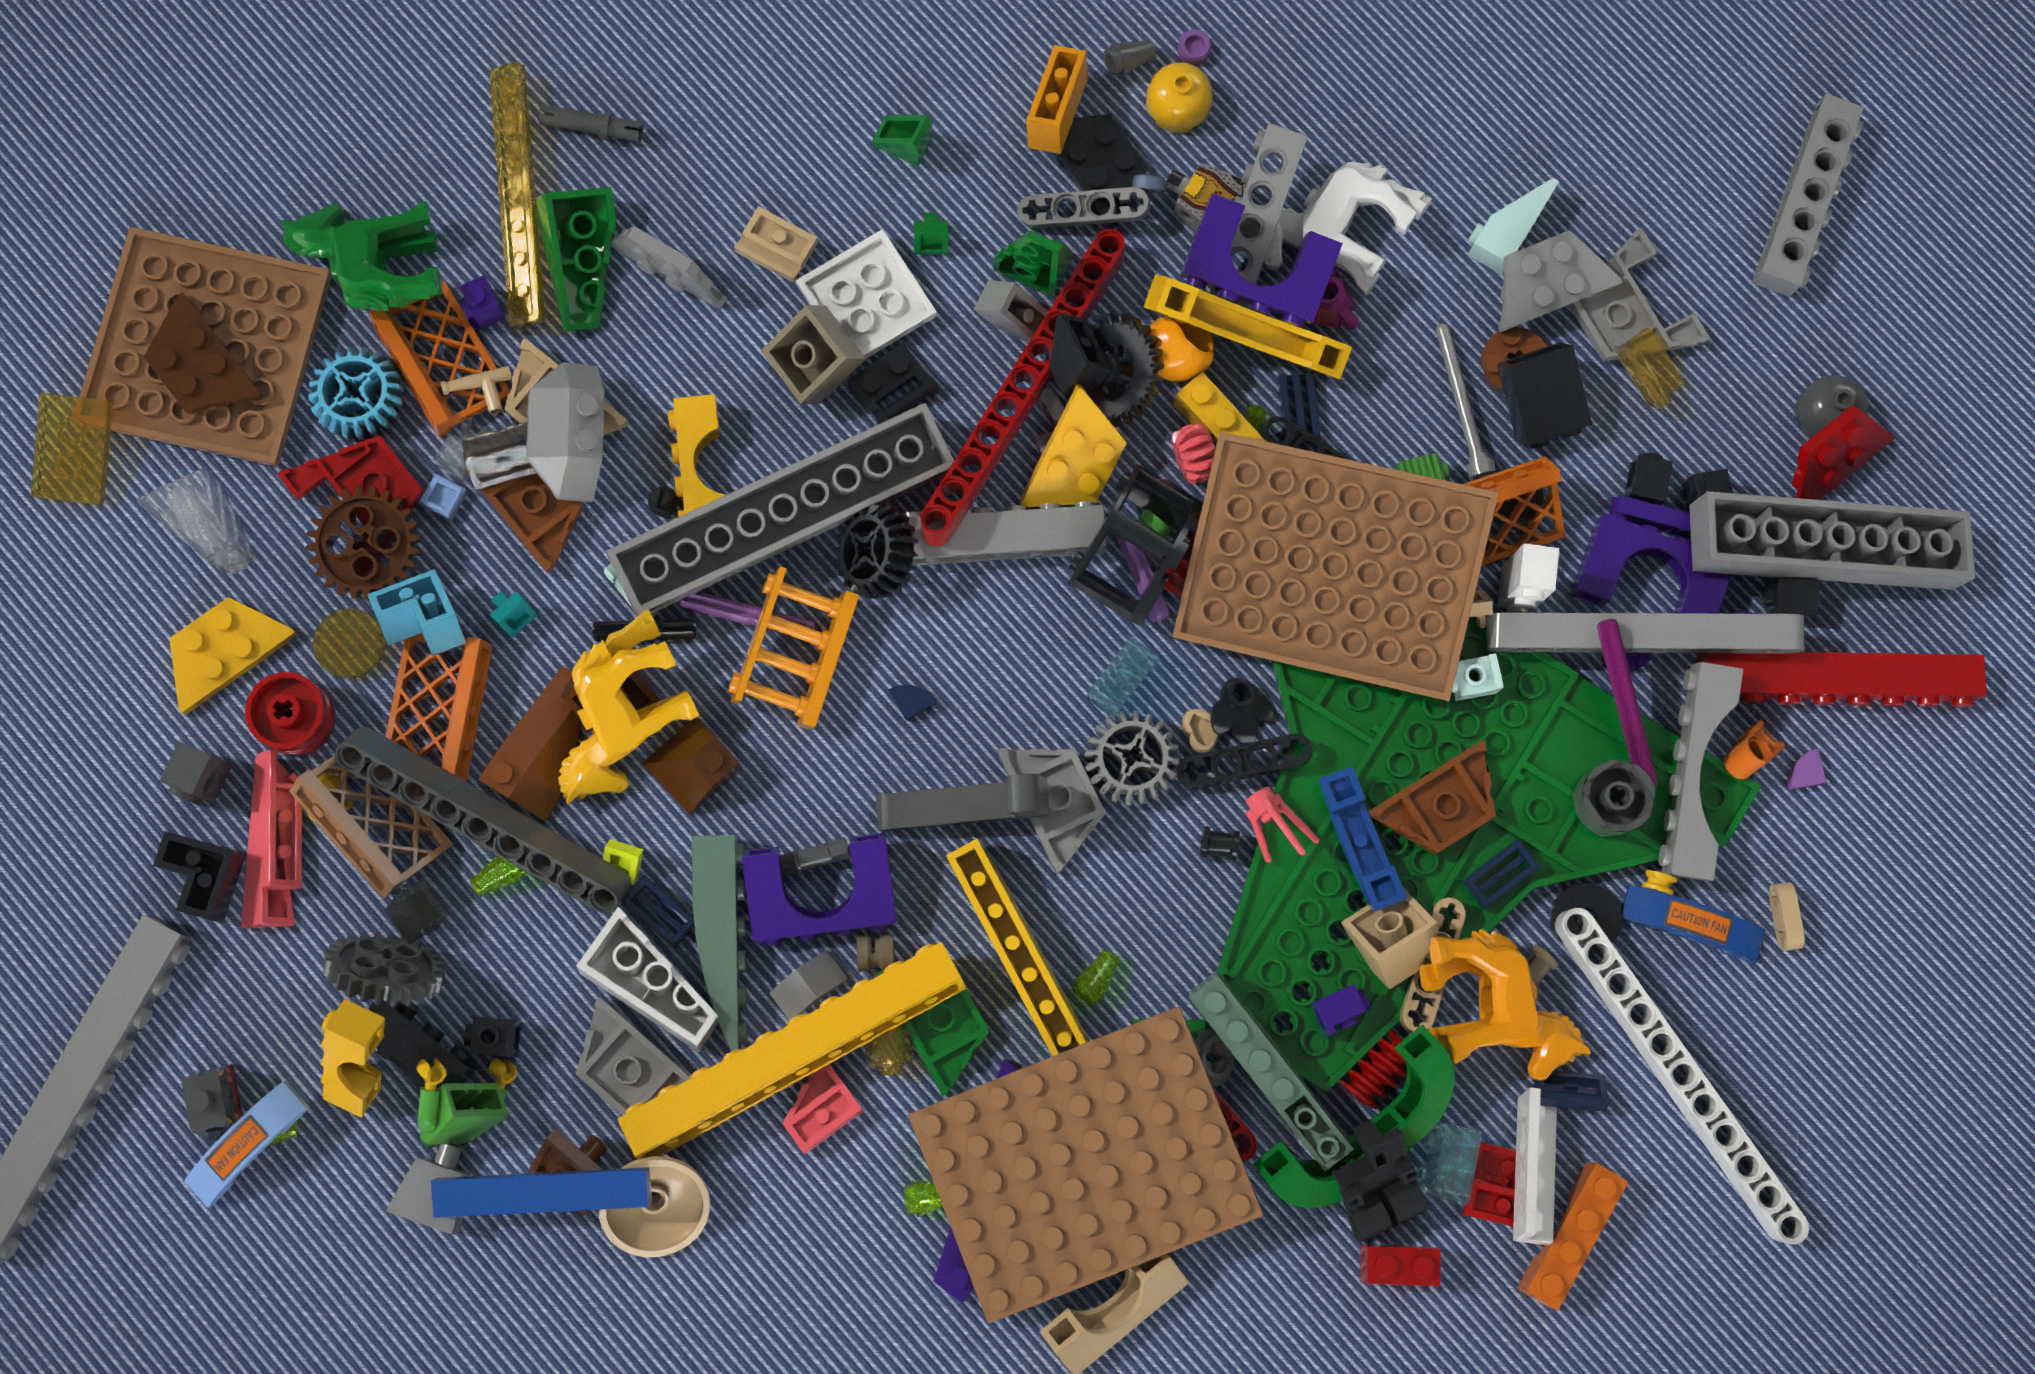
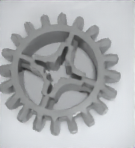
M1134 710L1131 721H1127L1124 711H1121L1118 714L1119 724H1116L1114 719L1108 716L1105 719L1108 730L1100 725L1095 727L1094 731L1101 739L1095 737L1088 738L1087 743L1096 748V750H1086L1084 757L1095 760V762L1087 764L1085 770L1086 772H1098L1090 781L1092 785L1098 784L1101 781L1105 783L1099 791L1102 796L1109 789L1115 791L1111 798V801L1114 803L1118 801L1120 794L1126 795V806H1131L1133 795H1137L1139 804L1144 805L1146 803V792H1148L1153 800L1159 798L1156 786L1163 791H1167L1170 787L1163 777L1174 780L1177 776V773L1169 769L1168 766L1175 767L1180 764V759L1169 757V754L1177 752L1179 747L1177 744H1166V742L1173 738L1174 734L1171 731L1164 735L1159 733L1165 725L1163 721L1158 722L1155 727L1149 725L1153 717L1151 714H1147L1144 722L1138 721L1139 711ZM1130 731L1137 732L1130 744L1121 745L1116 743L1114 745L1108 742L1117 734ZM1146 737H1149L1157 746L1160 753V764L1154 762V758L1145 753L1144 742ZM1138 743L1137 758H1141V762L1135 761L1133 766H1130L1128 773H1125L1127 758H1123L1122 755H1129ZM1103 752L1111 755L1110 758L1117 761L1120 765V774L1117 780L1108 773L1103 761ZM1135 772H1152L1156 774L1153 779L1144 784L1127 785L1130 776Z

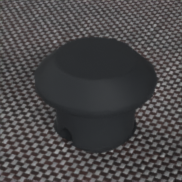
M661 486L655 488L650 493L648 505L654 514L665 517L676 511L679 505V498H677L676 492L672 488Z

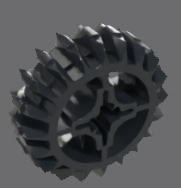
M872 504L870 507L852 515L850 521L844 522L845 532L838 534L841 538V544L836 547L840 551V557L835 561L841 566L838 575L844 578V586L852 589L853 593L870 599L892 597L893 593L902 591V583L910 582L908 572L915 570L912 564L913 557L918 556L914 552V546L919 541L912 537L916 528L909 524L910 517L905 516L901 513V510H897L895 507Z

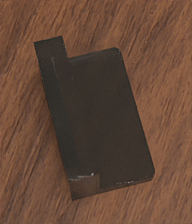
M528 422L462 441L464 462L475 490L537 473L526 459Z

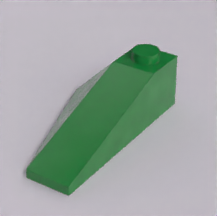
M604 187L544 193L536 197L535 202L541 238L564 332L599 328L605 294L604 284L607 266L610 264L612 236L615 233L616 227L612 188Z
M1028 231L996 253L993 260V271L1054 299L1072 265L1073 252L1059 241L1049 240L1032 231Z

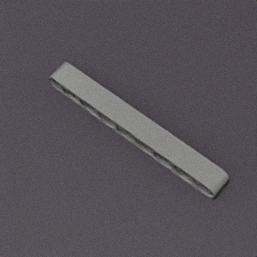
M1493 613L1492 615H1486L1487 651L1603 653L1597 624L1607 619L1617 620L1625 653L1785 654L1805 651L1804 615Z

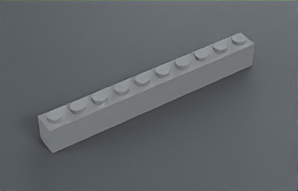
M142 915L0 1159V1263L9 1260L18 1249L20 1241L17 1239L23 1228L28 1227L37 1216L39 1207H37L38 1202L43 1194L48 1193L58 1179L56 1171L63 1160H67L77 1146L75 1138L81 1128L86 1127L96 1113L94 1106L101 1094H105L115 1080L113 1073L119 1062H123L130 1055L134 1047L132 1040L138 1029H143L149 1022L153 1013L151 1010L152 1005L157 997H161L166 992L171 983L169 976L175 965L181 964L189 952L190 946L188 943L192 937L155 917Z

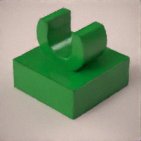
M938 212L924 213V222H914L915 255L948 254V221H938Z

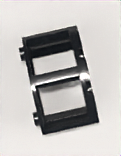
M1137 464L1131 474L1125 471L1114 488L1119 491V494L1085 553L1079 550L1070 563L1068 569L1072 570L1073 573L1068 583L1138 626H1141L1170 577V574L1166 572L1167 569L1170 568L1175 571L1189 546L1188 544L1193 536L1192 533H1196L1203 503ZM1126 500H1130L1143 509H1148L1158 518L1178 529L1172 542L1170 543L1122 514L1120 511ZM1109 531L1160 561L1138 600L1086 570Z

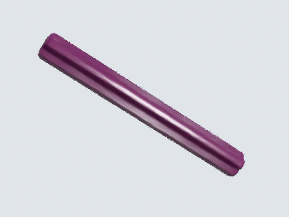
M1616 619L1603 620L1597 624V631L1630 762L1640 766L1649 775L1655 788L1658 782L1618 622Z

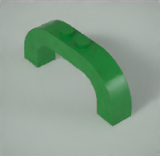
M1423 1024L1394 1047L1406 1064V1082L1397 1098L1371 1119L1381 1135L1398 1127L1402 1132L1407 1151L1422 1140L1441 1119L1449 1105L1455 1082L1454 1066L1449 1054ZM1353 1134L1347 1140L1354 1150L1324 1172L1315 1159L1302 1160L1293 1156L1280 1141L1256 1160L1253 1165L1273 1191L1285 1202L1298 1207L1318 1208L1343 1200L1339 1190L1340 1187L1335 1181L1332 1171L1339 1170L1340 1167L1363 1157L1364 1153L1355 1134Z

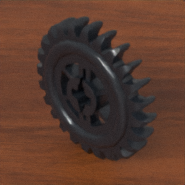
M1108 313V319L1102 316L1096 317L1099 327L1088 323L1112 370L1089 397L1107 416L1110 423L1118 427L1122 422L1130 424L1133 421V416L1141 417L1143 415V407H1151L1152 401L1150 396H1157L1159 393L1155 384L1163 381V377L1158 375V371L1164 368V363L1158 362V358L1162 356L1163 352L1160 348H1154L1158 343L1157 336L1150 335L1151 328L1149 325H1142L1140 318H1131L1126 313H1121L1119 316L1115 313ZM1124 347L1127 348L1131 354L1124 356ZM1131 382L1129 387L1124 390V386ZM1105 384L1108 385V393L1102 388Z

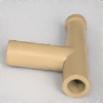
M509 366L448 382L442 381L440 384L443 395H448L449 392L482 387L489 414L493 415L503 411L495 383L512 380Z

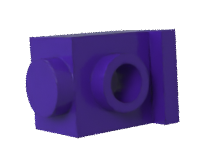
M485 275L459 286L464 298L459 300V303L475 332L506 318Z
M1354 984L1310 1003L1325 1037L1337 1033L1334 1025L1338 1024L1340 1030L1360 1022L1358 1014L1371 1009L1362 989L1357 990Z

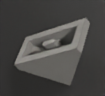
M826 950L796 968L769 994L790 1021L793 1017L804 1013L848 980V978Z

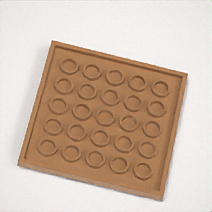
M129 227L72 420L77 424L279 467L332 279L331 271L326 268ZM181 292L188 297L263 395V398L257 401L246 399L231 402V406L220 408L208 407L204 411L189 414L183 410L144 358L170 308Z

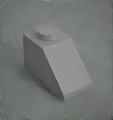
M988 280L974 308L978 314L995 328L1029 343L1048 313V310L1015 282Z

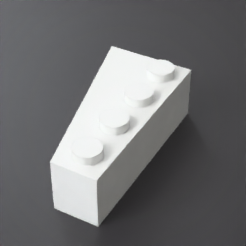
M618 906L576 967L579 973L699 1052L719 1024L717 1020L718 1015Z

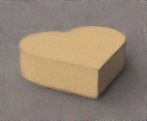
M1200 709L1189 710L1183 716L1181 724L1184 732L1190 736V748L1197 754L1212 751L1220 734H1215L1212 729L1210 713Z

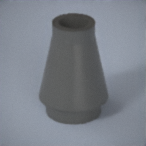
M1150 39L1113 43L1110 48L1104 51L1105 65L1112 76L1118 74L1122 77L1145 62L1156 58L1155 46Z

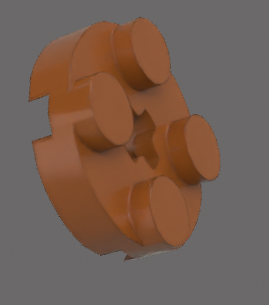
M1515 326L1495 333L1484 346L1480 357L1487 383L1497 392L1504 394L1497 363L1509 360L1507 358L1508 355L1514 356L1517 354L1521 356L1549 345L1544 343L1543 339L1535 332Z

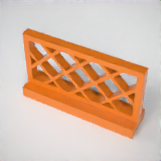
M443 281V296L448 302L445 314L426 309L430 299H419L403 308L391 306L388 312H378L376 309L369 311L373 328L439 438L450 433L451 427L487 410L488 407L484 395L477 394L478 388H473L472 392L466 390L449 392L443 398L439 392L442 391L441 384L433 382L430 377L433 366L452 370L449 381L455 380L457 372L472 375L484 372L485 366L488 371L497 369L445 281ZM405 311L418 314L414 329L399 325L394 316ZM451 311L454 312L456 317L450 316ZM424 316L442 321L438 335L419 330ZM447 323L463 327L465 333L462 342L443 337ZM405 334L411 335L410 342ZM417 337L435 342L431 357L415 352L413 348ZM468 338L473 345L467 344ZM441 344L459 349L455 364L436 359ZM464 350L479 354L482 359L479 370L460 365ZM422 362L428 364L427 369H425ZM505 381L496 383L501 391L498 393L500 402L507 400L508 394L511 391ZM450 394L468 398L469 401L466 409L453 415L447 406Z
M1546 456L1463 484L1499 492L1493 518L1495 516L1505 521L1496 537L1488 536V541L1492 543L1484 553L1482 566L1512 556L1524 543L1541 546L1566 537L1558 490V482H1561L1560 469ZM1548 486L1549 494L1541 506L1530 501L1538 489ZM1514 498L1519 502L1509 517L1498 512L1505 500ZM1529 506L1537 510V512L1526 527L1517 522V519L1525 507ZM1547 515L1553 519L1554 530L1540 534L1535 530L1544 516ZM1513 526L1524 531L1516 543L1508 545L1503 542Z
M420 633L404 639L385 737L399 745L405 743L410 751L422 758L438 747L443 755L440 768L467 782L493 646L481 638L467 637L465 644L457 646L463 647L461 660L450 668L442 656L447 651L434 656L430 654L420 663L416 662L413 657L415 642L426 643L423 634ZM438 659L446 672L431 683L422 670ZM418 674L426 687L411 698L406 691L407 681ZM451 678L456 685L455 694L444 702L436 688ZM431 693L439 707L424 717L416 704ZM411 708L419 722L404 732L399 725L400 717ZM444 712L449 719L448 729L437 736L429 723ZM424 727L432 741L417 751L409 738Z

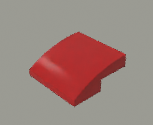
M1475 1140L1466 1184L1463 1215L1509 1226L1514 1225L1516 1149Z

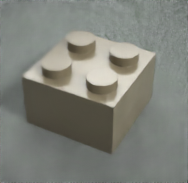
M805 305L761 350L800 404H821L866 360L865 356L828 307Z

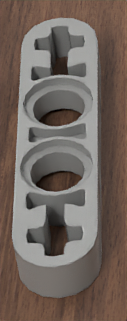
M1138 187L1049 193L1026 196L1020 201L1017 212L1023 224L1033 229L1131 222L1142 220L1147 216L1150 211V201L1145 191ZM1133 196H1137L1140 202H1144L1143 205L1138 206L1137 212H1132L1129 206L1119 207L1121 214H1116L1117 206L1114 197H1119L1121 204L1130 203ZM1098 198H1105L1110 202L1109 211L1101 216L1095 215L1091 210L1092 203ZM1063 201L1074 202L1076 204V212L1072 217L1062 218L1059 216L1058 207ZM1047 202H1052L1051 211L1053 219H1049L1047 212L1038 213L1035 220H1031L1030 216L1025 214V211L1031 209L1032 204H1036L1040 210L1049 209Z

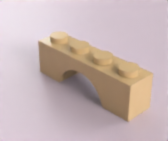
M1165 1254L1126 1269L1121 1286L1102 1305L1085 1311L1067 1308L1039 1332L1072 1374H1080L1189 1282L1171 1257Z

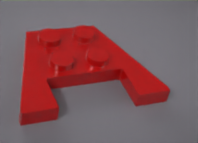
M380 435L340 449L337 453L320 459L315 458L306 461V464L292 469L287 468L277 473L298 500H301L327 479L341 497L342 489L349 490L355 496L356 486L363 487L367 495L371 486L378 488L379 498L387 490L393 493L391 502L397 498L405 501L401 511L407 508L413 510L425 493L422 486ZM368 510L361 511L357 515L363 526L370 519ZM394 532L385 535L383 539L385 549H387L396 536ZM363 537L359 540L363 545L362 548L373 552L378 558H381L383 554L367 542V538ZM371 559L365 560L360 566V572L363 577L369 576L374 568Z

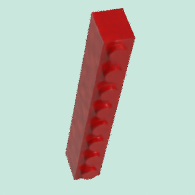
M1800 652L1785 654L1701 653L1696 657V663L1705 662L1742 668L1743 674L1739 699H1744V704H1763L1765 699H1778V704L1795 705L1799 704L1800 700H1813V705L1835 704V700H1848L1849 706L1869 705L1870 701H1882L1883 706H1902L1905 704L1904 701H1917V706L1919 707L1938 706L1939 702H1951L1952 707L1974 706V701L1987 696L1984 655Z

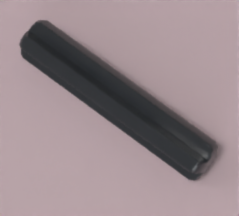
M694 619L654 620L661 636L653 640L696 638L697 623ZM633 620L594 622L592 627L593 639L597 642L605 641L608 635L623 629Z

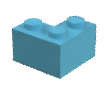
M435 569L367 594L388 646L420 633L423 634L432 656L466 643L456 614Z

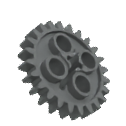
M378 932L374 933V937L360 933L359 938L347 935L346 941L337 939L336 945H329L323 964V975L328 976V983L336 984V991L347 990V997L359 995L361 996L360 1002L374 999L375 1005H380L382 1001H388L392 1007H395L396 1001H401L406 1006H410L411 1000L423 1003L424 997L433 999L434 993H440L446 970L444 969L445 962L440 961L441 955L432 954L433 949L431 947L421 948L422 942L420 941L411 944L408 942V937H403L400 940L395 939L394 934L391 933L387 938L382 937Z

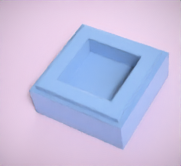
M435 474L418 504L452 522L468 491L466 488Z

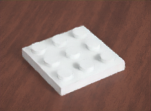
M883 229L796 280V285L808 304L827 306L865 358L870 357L937 317V311Z

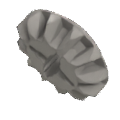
M1213 1028L1198 1031L1197 1039L1194 1040L1212 1087L1220 1086L1228 1080L1232 1073L1234 1055ZM1209 1053L1212 1056H1216V1060L1207 1061L1206 1054Z

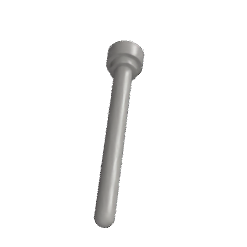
M1441 323L1436 327V334L1469 449V464L1466 468L1470 481L1497 472L1493 459L1489 458L1488 453H1484L1449 326Z

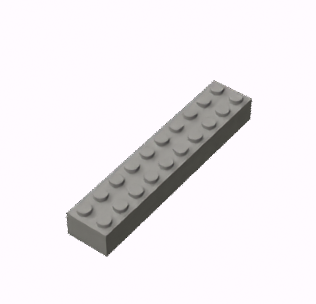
M926 403L615 546L606 551L607 557L636 617L647 609L652 614L829 531L846 521H850L852 515L870 507L872 504L884 505L945 476L954 459Z

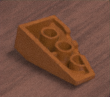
M563 666L502 743L478 779L489 788L545 822L563 796V793L560 791L561 785H559L558 781L561 775L559 769L562 767L561 762L570 756L569 751L576 747L580 727L583 725L580 717L560 696L572 677V672Z

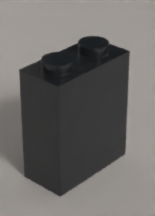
M1559 342L1497 363L1516 442L1529 446L1532 449L1548 445L1551 438L1560 435L1563 438L1572 437L1582 432L1581 428L1592 425L1573 345Z

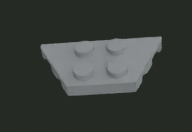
M632 226L629 230H623L621 234L617 232L612 238V248L636 261V266L645 273L652 276L654 273H657L664 277L666 284L678 292L686 290L719 310L727 301V297L724 294L711 288L714 283L701 271V268L694 260L639 228Z
M1570 230L1509 254L1503 259L1502 274L1504 275V283L1501 286L1500 300L1503 303L1501 321H1498L1499 332L1623 283L1622 279Z
M1001 748L997 750V754L1008 776L1039 774L1047 779L1050 815L1029 818L1055 874L1061 872L1106 813L1075 749L1008 750V748Z
M602 997L596 1000L593 1018L586 1034L585 1046L579 1059L576 1075L623 1116L625 1111L632 1105L640 1102L647 1103L658 1097V1093L663 1088L674 1084L680 1085L691 1079L688 1073Z

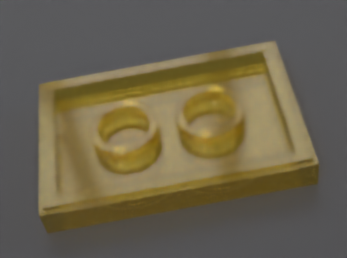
M39 393L31 497L104 505L113 401Z

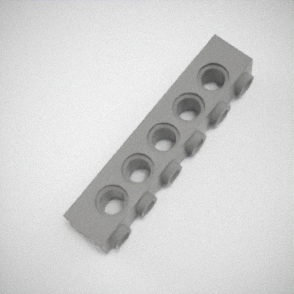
M1827 93L1815 105L1751 283L1790 297L1798 288L1803 289L1807 284L1811 274V269H1808L1807 266L1810 258L1814 259L1820 249L1822 240L1818 238L1821 228L1825 229L1831 218L1832 210L1828 207L1831 199L1837 197L1842 187L1843 180L1839 179L1842 169L1845 170L1852 159L1853 151L1849 148L1852 140L1855 141L1863 128L1864 121H1861L1860 117L1864 107ZM1827 133L1832 134L1836 138L1837 142L1832 141L1827 136ZM1816 162L1824 165L1827 171L1819 169ZM1805 192L1812 193L1816 201L1809 199ZM1795 221L1802 223L1806 231L1799 229ZM1784 251L1792 253L1795 261L1788 259Z
M1268 123L1266 131H1258L1252 149L1258 151L1254 165L1247 163L1241 183L1247 184L1243 197L1236 196L1234 202L1245 205L1232 241L1231 256L1239 253L1247 258V268L1237 272L1246 281L1255 285L1308 137L1307 135ZM1270 155L1279 157L1283 164L1282 168L1277 172L1267 171L1263 166V160ZM1258 188L1268 190L1271 195L1270 202L1266 205L1255 204L1251 198L1253 191ZM1246 221H1253L1259 226L1260 232L1254 238H1245L1240 232V226ZM1211 288L1209 293L1217 296L1218 291ZM1240 299L1235 303L1245 308L1249 306L1248 302Z

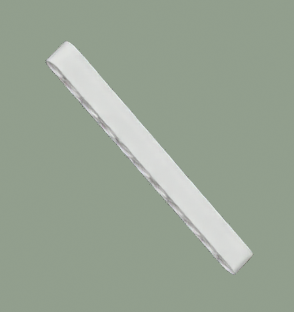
M1573 908L1562 912L1556 919L1555 929L1564 946L1763 1229L1773 1240L1781 1243L1799 1244L1803 1242L1809 1233L1807 1219L1596 920L1587 910L1582 908ZM1571 915L1577 917L1581 923V930L1577 935L1571 933L1567 927V921ZM1592 945L1597 946L1602 953V959L1598 964H1594L1588 957V951ZM1613 975L1618 976L1623 983L1622 991L1619 994H1615L1609 986V981ZM1634 1005L1640 1006L1644 1012V1018L1640 1024H1636L1631 1018L1630 1012ZM1656 1035H1660L1665 1042V1048L1661 1054H1657L1652 1048V1040ZM1677 1065H1681L1686 1072V1078L1682 1084H1678L1673 1077V1071ZM1700 1095L1707 1101V1109L1701 1115L1695 1109V1100ZM1722 1125L1728 1131V1140L1723 1145L1716 1138L1717 1129ZM1743 1156L1750 1163L1749 1171L1745 1175H1742L1738 1170V1161ZM1764 1187H1767L1771 1192V1200L1764 1206L1759 1199V1194ZM1788 1217L1792 1221L1793 1229L1788 1236H1785L1781 1231V1224Z

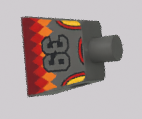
M233 1064L196 1072L182 1080L189 1125L193 1133L207 1140L221 1138L243 1116Z

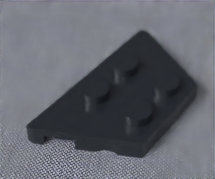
M1110 114L1074 118L1061 154L1054 153L1080 191L1132 187L1133 177L1135 175H1146L1148 166ZM1114 197L1117 206L1116 214H1121L1119 207L1127 206L1128 203L1121 204L1119 197ZM1098 198L1092 203L1091 207L1097 215L1101 216L1109 211L1110 202L1105 198ZM1105 223L1104 225L1107 229H1114L1116 223Z

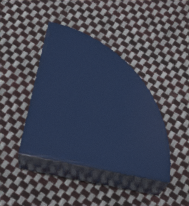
M899 685L888 689L906 721L936 705L935 699L920 687Z

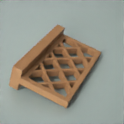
M334 755L312 771L309 769L298 776L289 792L384 900L394 893L400 885L448 851L453 846V843L429 816L391 795L389 798L371 795L372 784L366 781L364 793L346 791L347 776L359 777L340 766H335L338 762ZM324 773L340 775L339 789L326 788L318 777ZM345 799L364 802L363 817L350 815L344 808ZM370 803L389 806L388 820L369 818ZM395 807L408 809L413 815V824L394 822ZM368 827L386 828V844L374 842L368 836ZM394 830L412 832L411 847L393 845ZM419 834L431 835L440 846L433 851L418 849ZM392 853L410 855V868L401 873L392 863ZM417 857H424L417 862Z

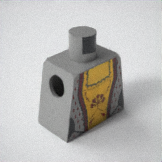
M1199 164L1191 178L1174 169L1166 181V188L1180 195L1174 209L1176 216L1193 230L1197 231L1207 201L1213 193L1234 201L1236 196L1243 197L1247 184L1241 183V177L1206 164Z

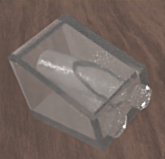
M203 468L137 498L138 504L224 574L240 572L249 566V562L257 559L224 487Z

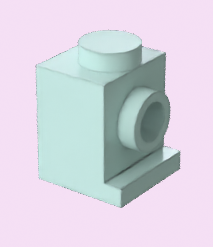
M1496 653L1459 661L1452 688L1455 701L1497 694L1504 688ZM1469 671H1477L1478 682H1474L1469 678Z

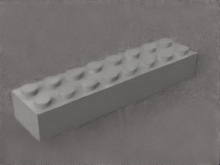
M1708 491L1689 505L1693 572L1954 590L1976 578L1970 511Z

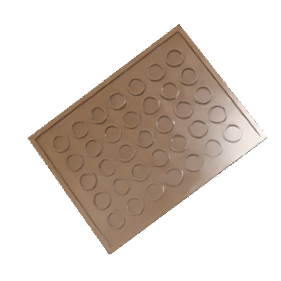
M1220 432L1172 637L1450 701L1499 492Z
M1180 1006L908 1114L988 1324L1264 1215Z

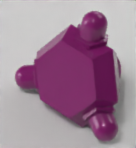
M1336 264L1314 322L1311 324L1330 327L1343 324L1347 329L1353 330L1358 327L1359 319L1352 312L1354 310L1352 307L1355 304L1344 277L1339 276V273L1336 271Z

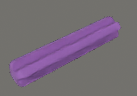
M1115 534L1137 590L1141 595L1153 576L1144 551ZM1162 593L1148 614L1150 621L1153 623L1162 621L1170 615Z

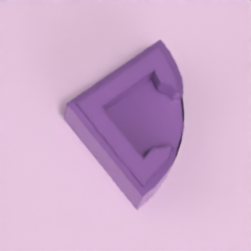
M1819 749L1803 754L1795 762L1788 776V790L1826 783Z

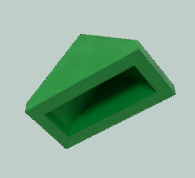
M885 115L871 144L880 150L919 166L933 138L932 118L928 115Z

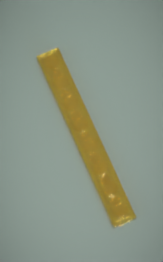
M516 61L489 70L508 319L509 327L519 330L546 323L535 202L525 66Z

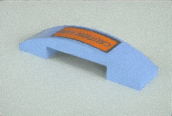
M287 1081L281 1082L221 1136L194 1166L184 1182L207 1208L211 1207L235 1183L234 1179L279 1134L286 1132L310 1107Z

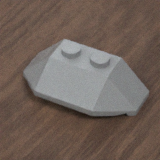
M563 362L529 390L526 459L545 484L552 490L551 492L557 500L592 503L594 500L602 464L604 388L597 366Z

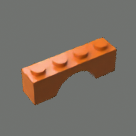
M1586 1162L1569 1192L1568 1205L1560 1224L1553 1234V1243L1549 1246L1545 1245L1533 1257L1517 1289L1546 1307L1559 1310L1624 1192L1628 1181L1597 1162Z

